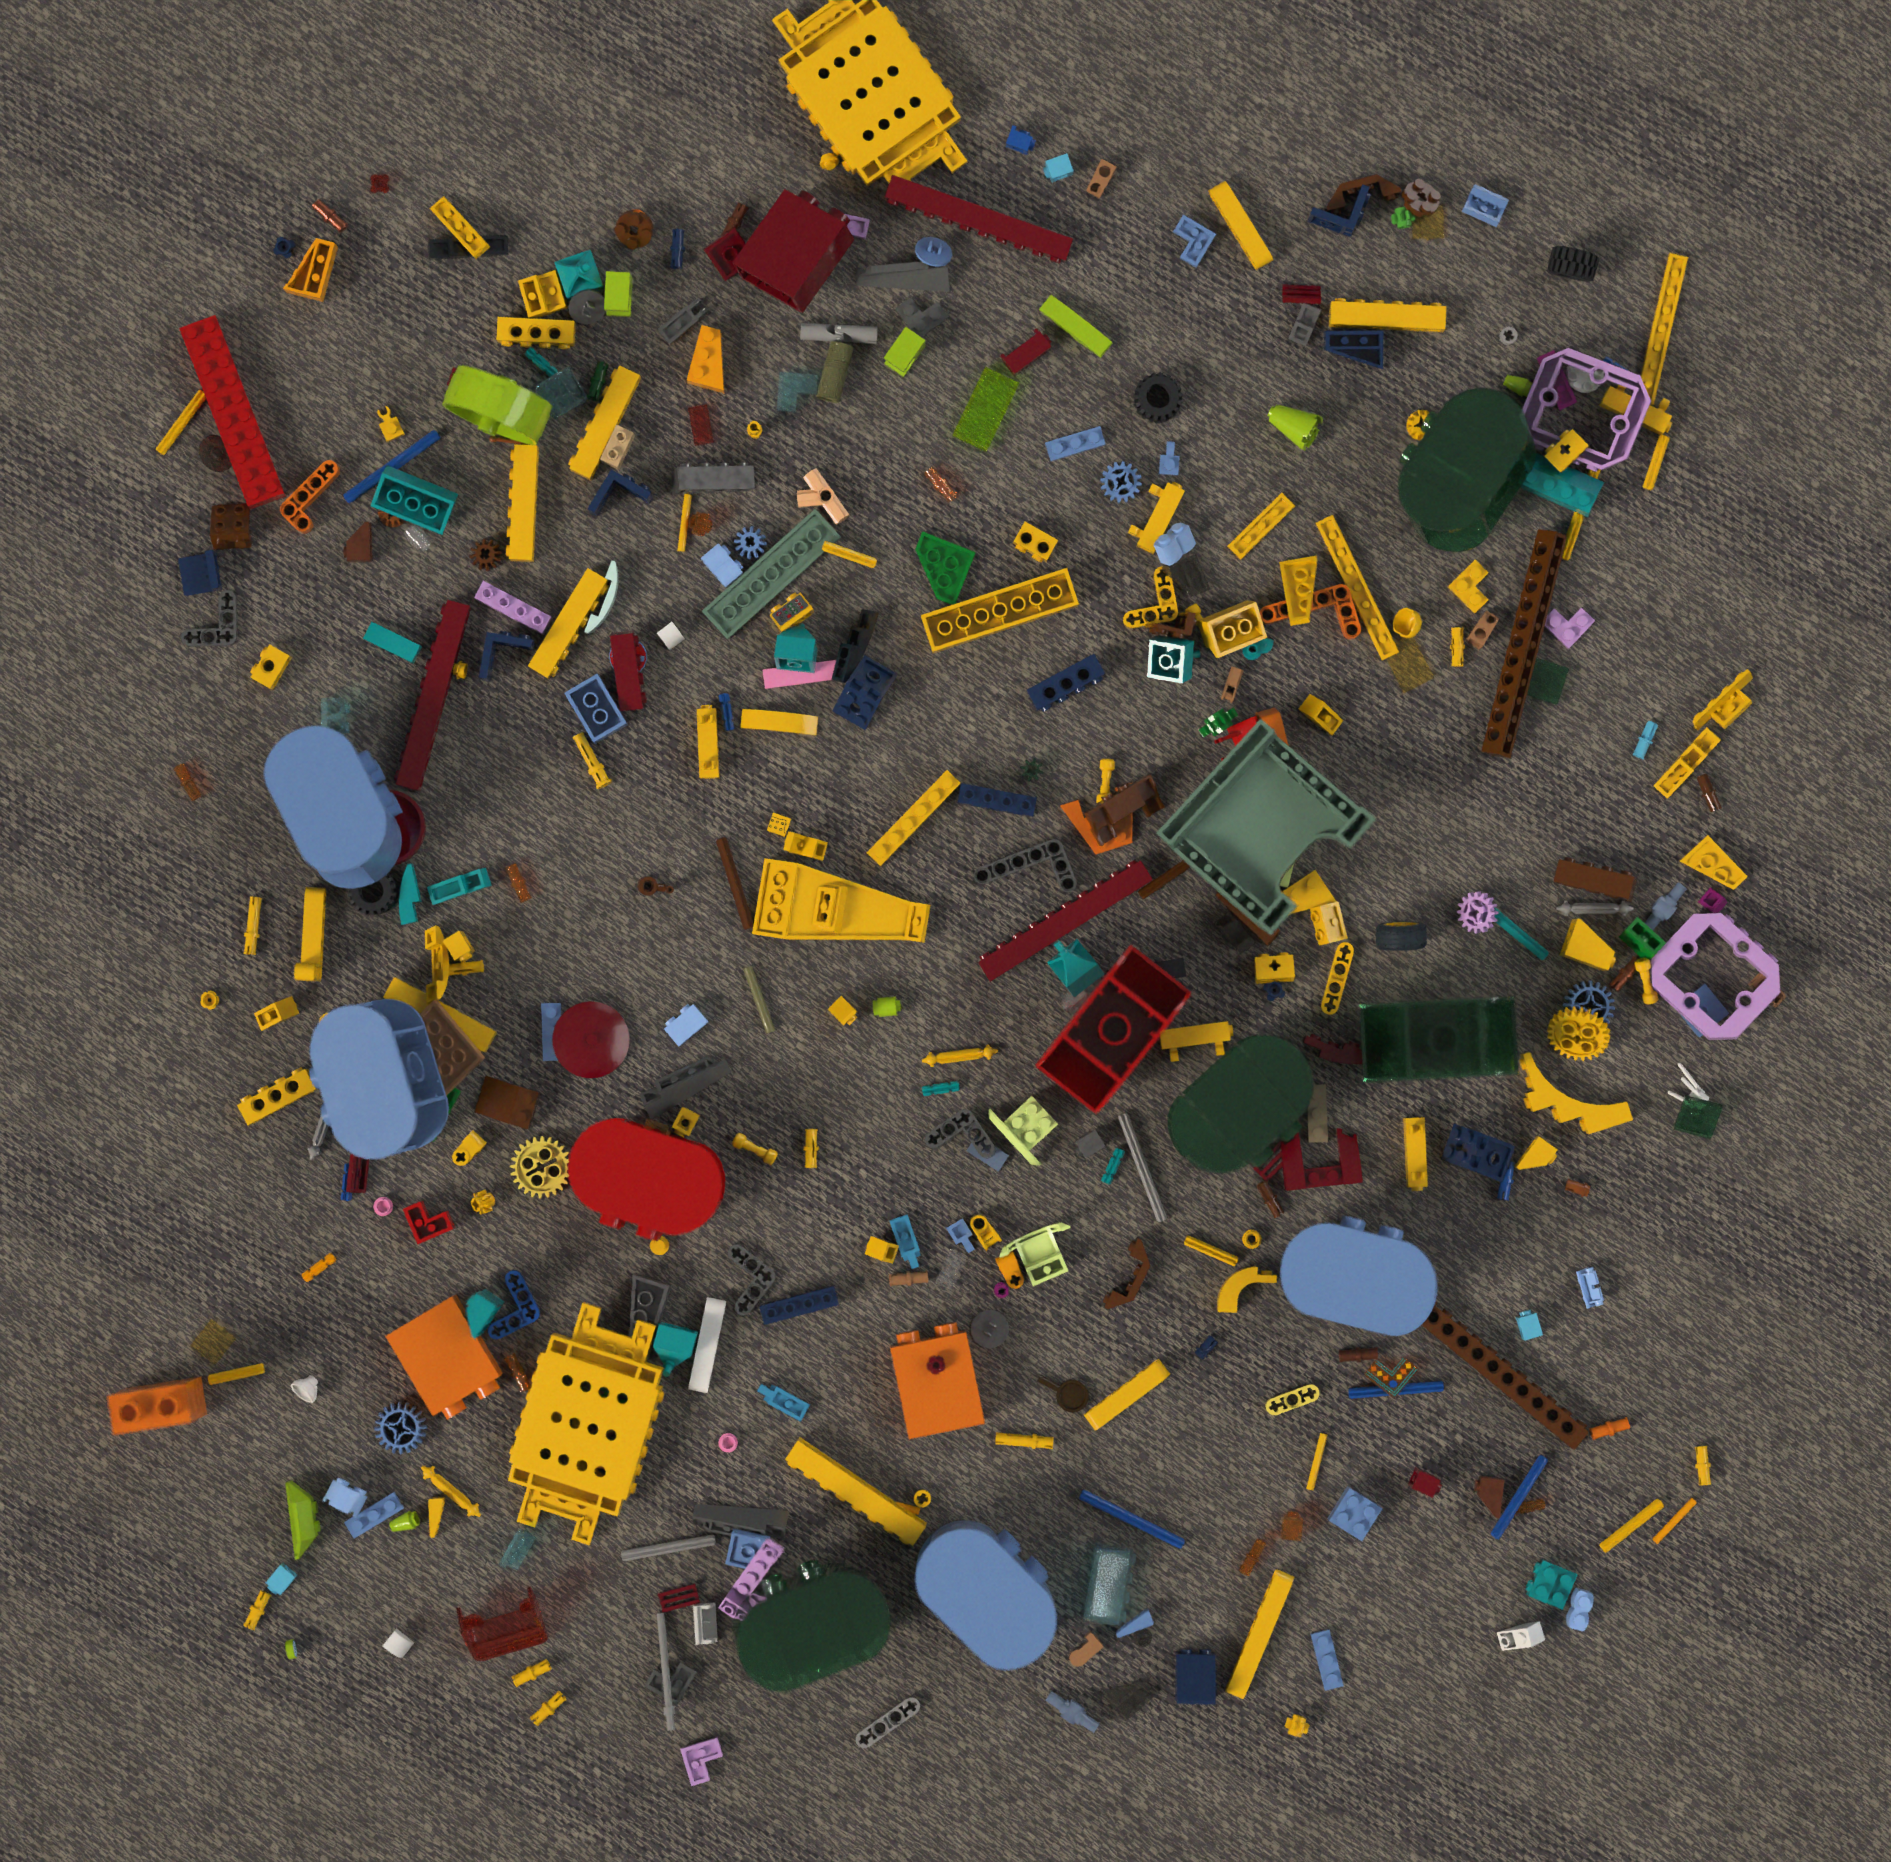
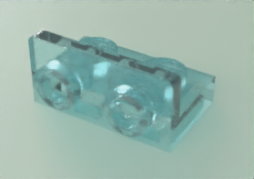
M519 1528L499 1565L504 1568L509 1566L517 1571L536 1537Z

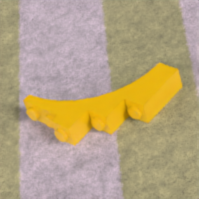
M1530 1052L1520 1054L1521 1059H1519L1521 1069L1526 1070L1527 1077H1525L1527 1087L1532 1089V1091L1525 1093L1526 1098L1523 1099L1526 1108H1530L1531 1112L1553 1106L1554 1109H1551L1553 1118L1558 1120L1559 1123L1581 1117L1582 1120H1579L1582 1131H1586V1134L1595 1133L1633 1120L1628 1103L1625 1101L1610 1105H1594L1566 1096L1555 1089L1544 1078Z

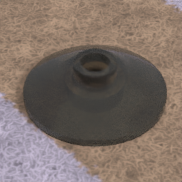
M210 435L201 441L199 457L208 469L215 472H224L232 466L221 436Z

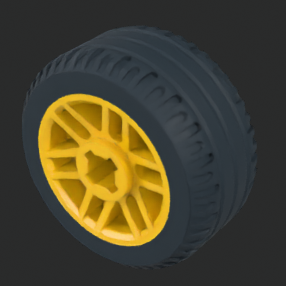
M1421 922L1381 923L1376 927V945L1381 950L1389 951L1423 949L1427 945L1426 925Z

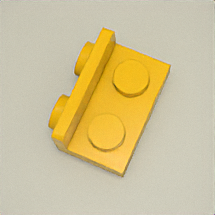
M1339 901L1310 909L1311 920L1315 928V937L1319 945L1348 939Z

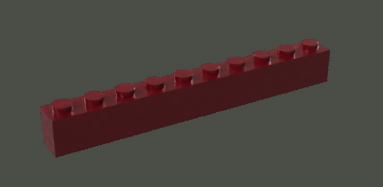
M895 175L891 176L884 197L890 205L898 207V204L906 206L905 210L913 213H916V211L923 212V216L934 219V217L942 219L941 222L950 226L953 223L960 225L959 229L967 232L971 230L977 231L978 236L984 238L994 237L998 243L1004 245L1007 242L1014 244L1013 248L1021 251L1025 249L1031 250L1032 255L1041 258L1043 255L1048 256L1050 261L1058 264L1061 261H1066L1073 238Z
M447 600V603L442 605L441 614L443 617L441 622L437 623L435 631L438 635L436 641H432L430 651L433 653L431 659H427L425 670L428 671L426 678L423 677L421 680V696L418 695L415 701V707H417L416 714L411 716L410 725H412L410 733L407 732L404 742L407 746L405 751L401 752L399 762H402L400 770H396L394 777L398 786L421 791L452 680L453 668L457 662L472 608L469 605Z
M1131 861L1125 865L1127 869L1123 872L1115 871L1109 875L1111 879L1104 883L1101 880L1093 885L1094 890L1088 893L1085 890L1077 895L1078 900L1072 903L1069 900L1060 906L1062 910L1055 913L1053 910L1045 915L1046 920L1040 924L1037 920L1028 926L1030 930L1024 934L1020 931L1013 935V941L1008 944L1004 941L996 946L997 951L992 954L988 951L979 957L981 961L978 964L988 980L991 982L1152 881L1153 879L1142 861Z

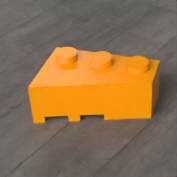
M316 238L298 268L293 272L288 283L283 287L285 292L324 302L338 246L334 242Z
M701 325L687 376V383L725 394L721 331Z

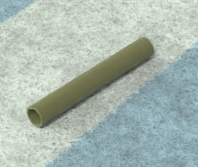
M753 967L744 968L743 970L766 1034L773 1032L775 1028Z

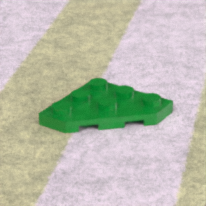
M922 531L915 548L936 599L954 605L957 602L976 552Z

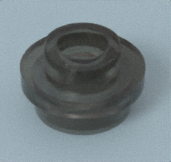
M1144 1628L1133 1634V1641L1139 1647H1146L1151 1643L1152 1634L1150 1630Z

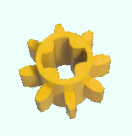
M482 1190L473 1194L474 1198L471 1200V1205L474 1211H479L480 1215L493 1211L492 1207L495 1205V1198L491 1193Z
M1296 1714L1292 1715V1719L1287 1717L1285 1728H1288V1734L1296 1737H1302V1733L1307 1734L1310 1726L1306 1723L1307 1718Z

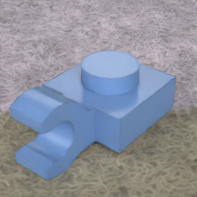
M1167 441L1166 455H1160V475L1178 476L1179 456H1174L1175 442Z
M963 1218L947 1227L956 1245L962 1242L968 1253L975 1250L968 1239L973 1234Z

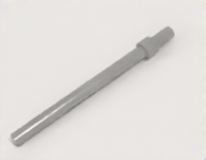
M658 1613L657 1623L665 1699L663 1710L664 1715H666L667 1731L675 1730L674 1714L676 1713L672 1702L664 1613Z

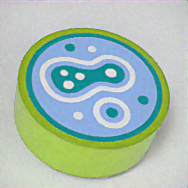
M294 1639L286 1640L285 1649L288 1659L297 1658Z

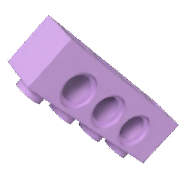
M485 581L482 582L474 597L483 604L542 635H545L553 620L551 616Z

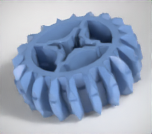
M1582 981L1580 983L1581 988L1577 984L1574 985L1575 992L1572 989L1568 990L1572 996H1564V999L1569 1000V1003H1563V1007H1568L1572 1011L1573 1006L1576 1009H1580V1005L1588 1004L1590 1001V1004H1593V1006H1598V1008L1591 1009L1590 1013L1593 1014L1596 1010H1603L1600 1017L1604 1018V1023H1610L1606 1017L1614 1016L1612 1013H1609V1010H1615V1007L1609 1006V1003H1613L1614 999L1608 1000L1607 998L1612 994L1611 992L1604 994L1606 986L1599 989V982H1596L1593 987V982L1588 981L1586 987V983ZM1587 991L1583 1002L1574 1003L1580 993ZM1593 992L1601 997L1604 1005L1597 1004L1594 1001Z
M398 1402V1408H396L394 1403H391V1410L386 1406L384 1407L386 1414L382 1412L378 1414L382 1420L376 1419L375 1423L380 1424V1426L375 1427L374 1430L381 1431V1433L377 1434L376 1438H383L379 1442L380 1445L385 1442L387 1443L385 1450L392 1446V1453H396L397 1448H399L400 1454L404 1453V1448L409 1453L411 1452L410 1445L414 1449L418 1448L416 1442L420 1444L423 1442L419 1436H426V1433L421 1431V1429L427 1428V1425H421V1422H424L426 1418L419 1419L418 1416L422 1414V1411L415 1413L414 1411L417 1408L415 1405L410 1410V1403L408 1402L404 1408L402 1402ZM402 1412L398 1422L387 1421L391 1414ZM407 1415L411 1416L414 1420L416 1429L408 1425ZM402 1422V1427L405 1428L406 1431L403 1430L399 1434V1428H397L395 1425H400V1423ZM386 1427L394 1432V1441L387 1435ZM403 1434L414 1435L411 1441L400 1443Z

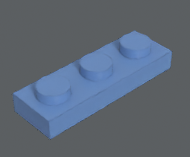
M1100 426L1045 442L1050 462L1106 445Z
M541 1003L543 1061H558L552 1046V1034L554 1026L561 1016V1003Z
M393 1492L360 1512L357 1518L352 1517L344 1523L355 1539L401 1511L404 1507L396 1493Z
M1326 1629L1310 1633L1324 1690L1342 1687L1343 1682L1330 1630Z

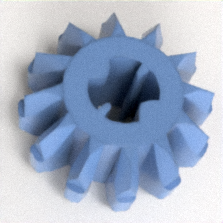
M750 526V532H747L744 527L742 528L744 535L739 532L736 534L741 540L735 539L734 543L741 545L735 549L736 551L742 550L740 553L741 557L747 552L748 559H751V553H754L755 558H758L756 551L764 553L760 546H767L766 542L761 541L766 537L765 535L758 536L761 532L760 529L753 533V526ZM751 538H753V542L755 545L753 547L751 545L750 547H747L746 540H751Z

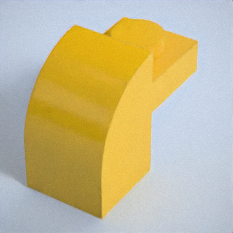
M788 831L783 850L823 861L828 842Z

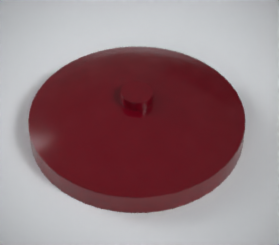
M389 790L394 794L403 811L394 816L402 836L401 851L395 865H398L410 859L421 847L425 837L426 822L421 808L411 797L396 790Z
M582 1002L568 1008L559 1017L552 1034V1046L557 1060L567 1071L583 1078H599L613 1072L625 1059L629 1048V1032L622 1016L612 1007L600 1002Z

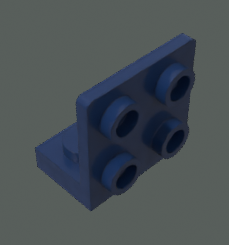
M208 550L205 551V554L178 559L185 596L222 590L215 551Z

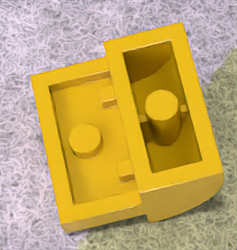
M557 270L518 281L529 318L551 315L553 312L568 308Z

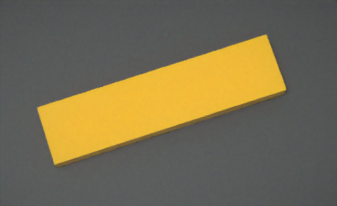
M445 196L430 207V210L475 259L490 248L489 244Z
M1281 493L1227 547L1241 560L1295 505Z

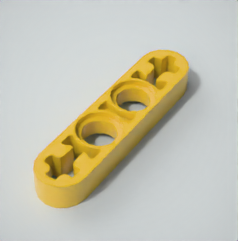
M1348 942L1340 943L1335 951L1321 1002V1010L1327 1015L1336 1013L1339 1008L1354 954V948ZM1345 945L1350 950V954H1346L1344 958L1348 959V963L1337 961V957L1342 958L1340 948H1344ZM1337 964L1345 966V972L1342 975L1335 973L1334 968ZM1337 982L1340 985L1338 993L1330 991L1329 986L1331 983ZM1327 993L1331 996H1338L1337 1000L1333 999L1332 1005L1335 1008L1331 1009L1330 1012L1327 1011V1007H1324L1325 1003L1330 1001V998L1326 997Z

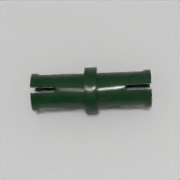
M602 361L597 362L594 376L590 379L591 386L587 398L591 399L592 397V401L599 400L602 386L606 383L604 379L609 365L605 363V366H603L604 362Z

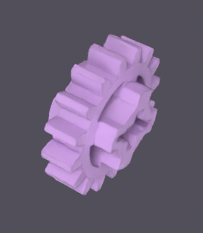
M1481 891L1468 893V897H1462L1464 903L1458 904L1461 907V910L1457 911L1458 914H1461L1458 921L1463 920L1462 927H1468V932H1487L1489 928L1494 927L1491 922H1497V919L1494 917V915L1499 914L1498 911H1494L1497 904L1491 903L1494 898H1487L1488 893L1481 894Z

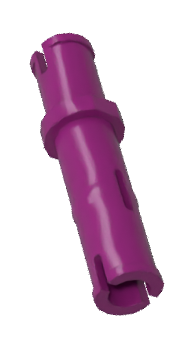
M999 1282L994 1287V1293L998 1298H1004L1009 1294V1287L1005 1283ZM1000 1288H1004L1003 1292H999L998 1290Z

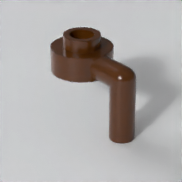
M650 876L642 877L637 884L639 892L646 896L653 895L656 891L669 894L674 891L672 886L659 884ZM646 882L650 884L648 889L644 888V883Z

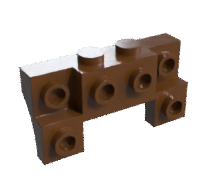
M1151 774L1143 776L1132 784L1124 783L1118 786V791L1113 794L1111 792L1105 794L1096 806L1084 812L1092 827L1090 830L1099 846H1103L1104 843L1117 837L1111 823L1119 821L1140 807L1143 809L1146 817H1150L1158 810L1165 808Z

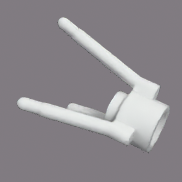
M1678 1063L1682 1072L1693 1084L1692 1086L1684 1077L1681 1078L1692 1091L1689 1095L1690 1100L1672 1091H1668V1094L1687 1103L1691 1108L1694 1106L1699 1109L1708 1102L1709 1097L1681 1063Z

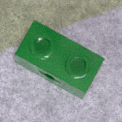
M1638 917L1619 936L1641 958L1649 960L1666 944L1662 938Z

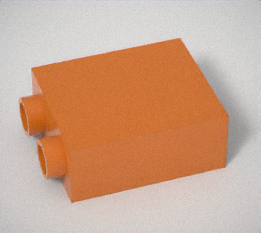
M457 1294L385 1336L432 1416L442 1411L448 1420L467 1408L462 1398L475 1391L481 1400L500 1388L495 1379L501 1376L503 1372L481 1335L476 1339L471 1336L467 1311Z
M956 1322L934 1326L935 1336L920 1339L919 1330L896 1334L898 1344L890 1346L909 1439L985 1424L966 1330L958 1331ZM933 1355L943 1357L946 1365L945 1370L937 1375L932 1374L926 1366L928 1359Z
M201 1376L125 1388L107 1396L113 1435L191 1423L207 1415Z

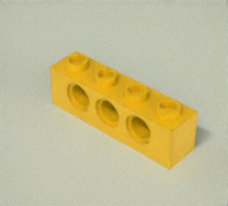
M498 317L496 340L498 343H501V346L506 347L520 344V347L530 348L532 345H539L540 348L548 349L552 345L558 346L559 349H570V346L575 347L576 323L570 320ZM514 329H521L522 334L519 337L512 336ZM533 330H540L541 335L538 338L531 337ZM554 330L560 332V336L557 339L550 337L551 332Z
M300 1067L291 1072V1077L286 1079L283 1076L274 1081L276 1085L270 1088L264 1086L257 1090L259 1094L253 1097L247 1095L240 1099L241 1103L237 1106L247 1125H252L318 1090L310 1079L309 1070H303ZM292 1081H296L299 1086L295 1092L291 1091L289 1087ZM275 1090L281 1092L282 1096L279 1101L273 1099L272 1095ZM258 1099L264 1101L265 1105L262 1110L256 1108V1101Z

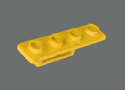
M1748 669L1739 673L1730 686L1724 687L1716 699H1712L1702 712L1700 711L1695 715L1692 722L1696 730H1699L1711 718L1726 729L1752 704V700L1740 691L1753 678Z

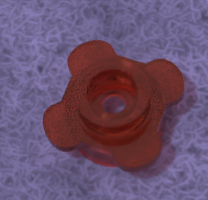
M373 174L370 178L372 184L371 192L388 193L389 176L386 174L383 176Z

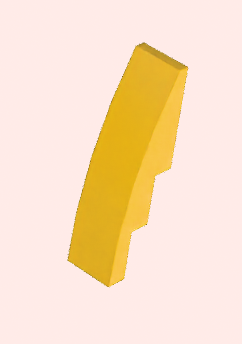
M1706 727L1653 786L1668 799L1721 739Z

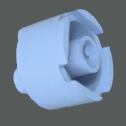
M342 1478L333 1479L322 1501L327 1502L330 1500L329 1505L346 1514L353 1512V1517L357 1518L367 1499L365 1495L367 1491L359 1487H354V1489L349 1487V1482Z

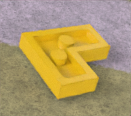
M1476 559L1448 586L1474 614L1489 600L1476 587L1489 573Z

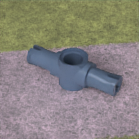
M1678 882L1667 895L1660 896L1651 907L1653 909L1651 911L1652 914L1645 921V924L1654 930L1660 921L1668 920L1677 909L1676 902L1687 888Z
M1051 1691L1045 1700L1059 1710L1060 1716L1073 1725L1075 1723L1077 1725L1080 1724L1094 1733L1100 1724L1086 1714L1085 1708L1072 1699L1070 1701L1068 1699L1064 1700Z

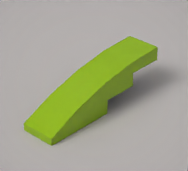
M1052 295L1049 296L1039 309L1041 313L1053 320L1057 326L1069 333L1072 338L1100 358L1113 344L1095 327Z

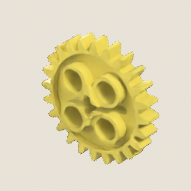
M541 1136L540 1141L533 1137V1143L527 1139V1146L520 1144L521 1151H514L518 1156L511 1158L515 1161V1164L510 1165L511 1168L515 1169L511 1175L517 1176L513 1182L521 1183L518 1189L524 1187V1194L531 1191V1197H534L538 1193V1197L541 1199L543 1193H545L546 1197L549 1198L550 1192L554 1195L557 1194L556 1188L563 1190L562 1183L568 1184L565 1178L568 1177L569 1159H566V1156L569 1152L563 1153L565 1146L558 1147V1140L552 1143V1137H549L547 1142L544 1136ZM543 1149L550 1151V1157L547 1160L543 1159L540 1155ZM526 1158L533 1160V1167L531 1169L525 1168L523 1164ZM554 1158L557 1159L556 1162L544 1168L545 1172L540 1170L530 1176H526V1173L539 1166V1162L545 1164ZM552 1166L559 1168V1174L556 1177L552 1176L549 1172ZM535 1175L542 1177V1184L539 1186L535 1185L532 1181Z

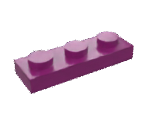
M1553 350L1537 357L1539 365H1541L1544 358L1555 354V351ZM1561 367L1553 387L1559 396L1557 406L1560 411L1577 403Z

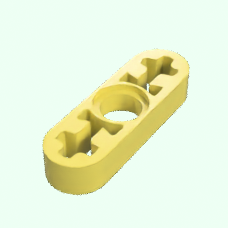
M1307 1384L1274 1396L1267 1400L1266 1410L1271 1415H1279L1314 1402L1319 1397V1389L1313 1384ZM1308 1388L1316 1391L1313 1394V1398L1305 1396L1303 1397L1305 1401L1301 1402V1396L1298 1391H1301L1302 1394L1307 1393ZM1290 1394H1295L1298 1397L1295 1405H1290L1287 1402V1397ZM1283 1397L1287 1408L1283 1409V1405L1277 1407V1411L1269 1409L1272 1401L1276 1404L1282 1402L1280 1398Z

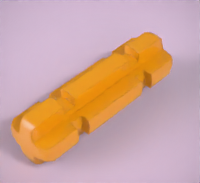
M332 1253L326 1255L325 1259H321L310 1267V1270L302 1273L303 1279L306 1282L311 1281L314 1278L313 1276H317L328 1268V1265L336 1262L335 1256Z

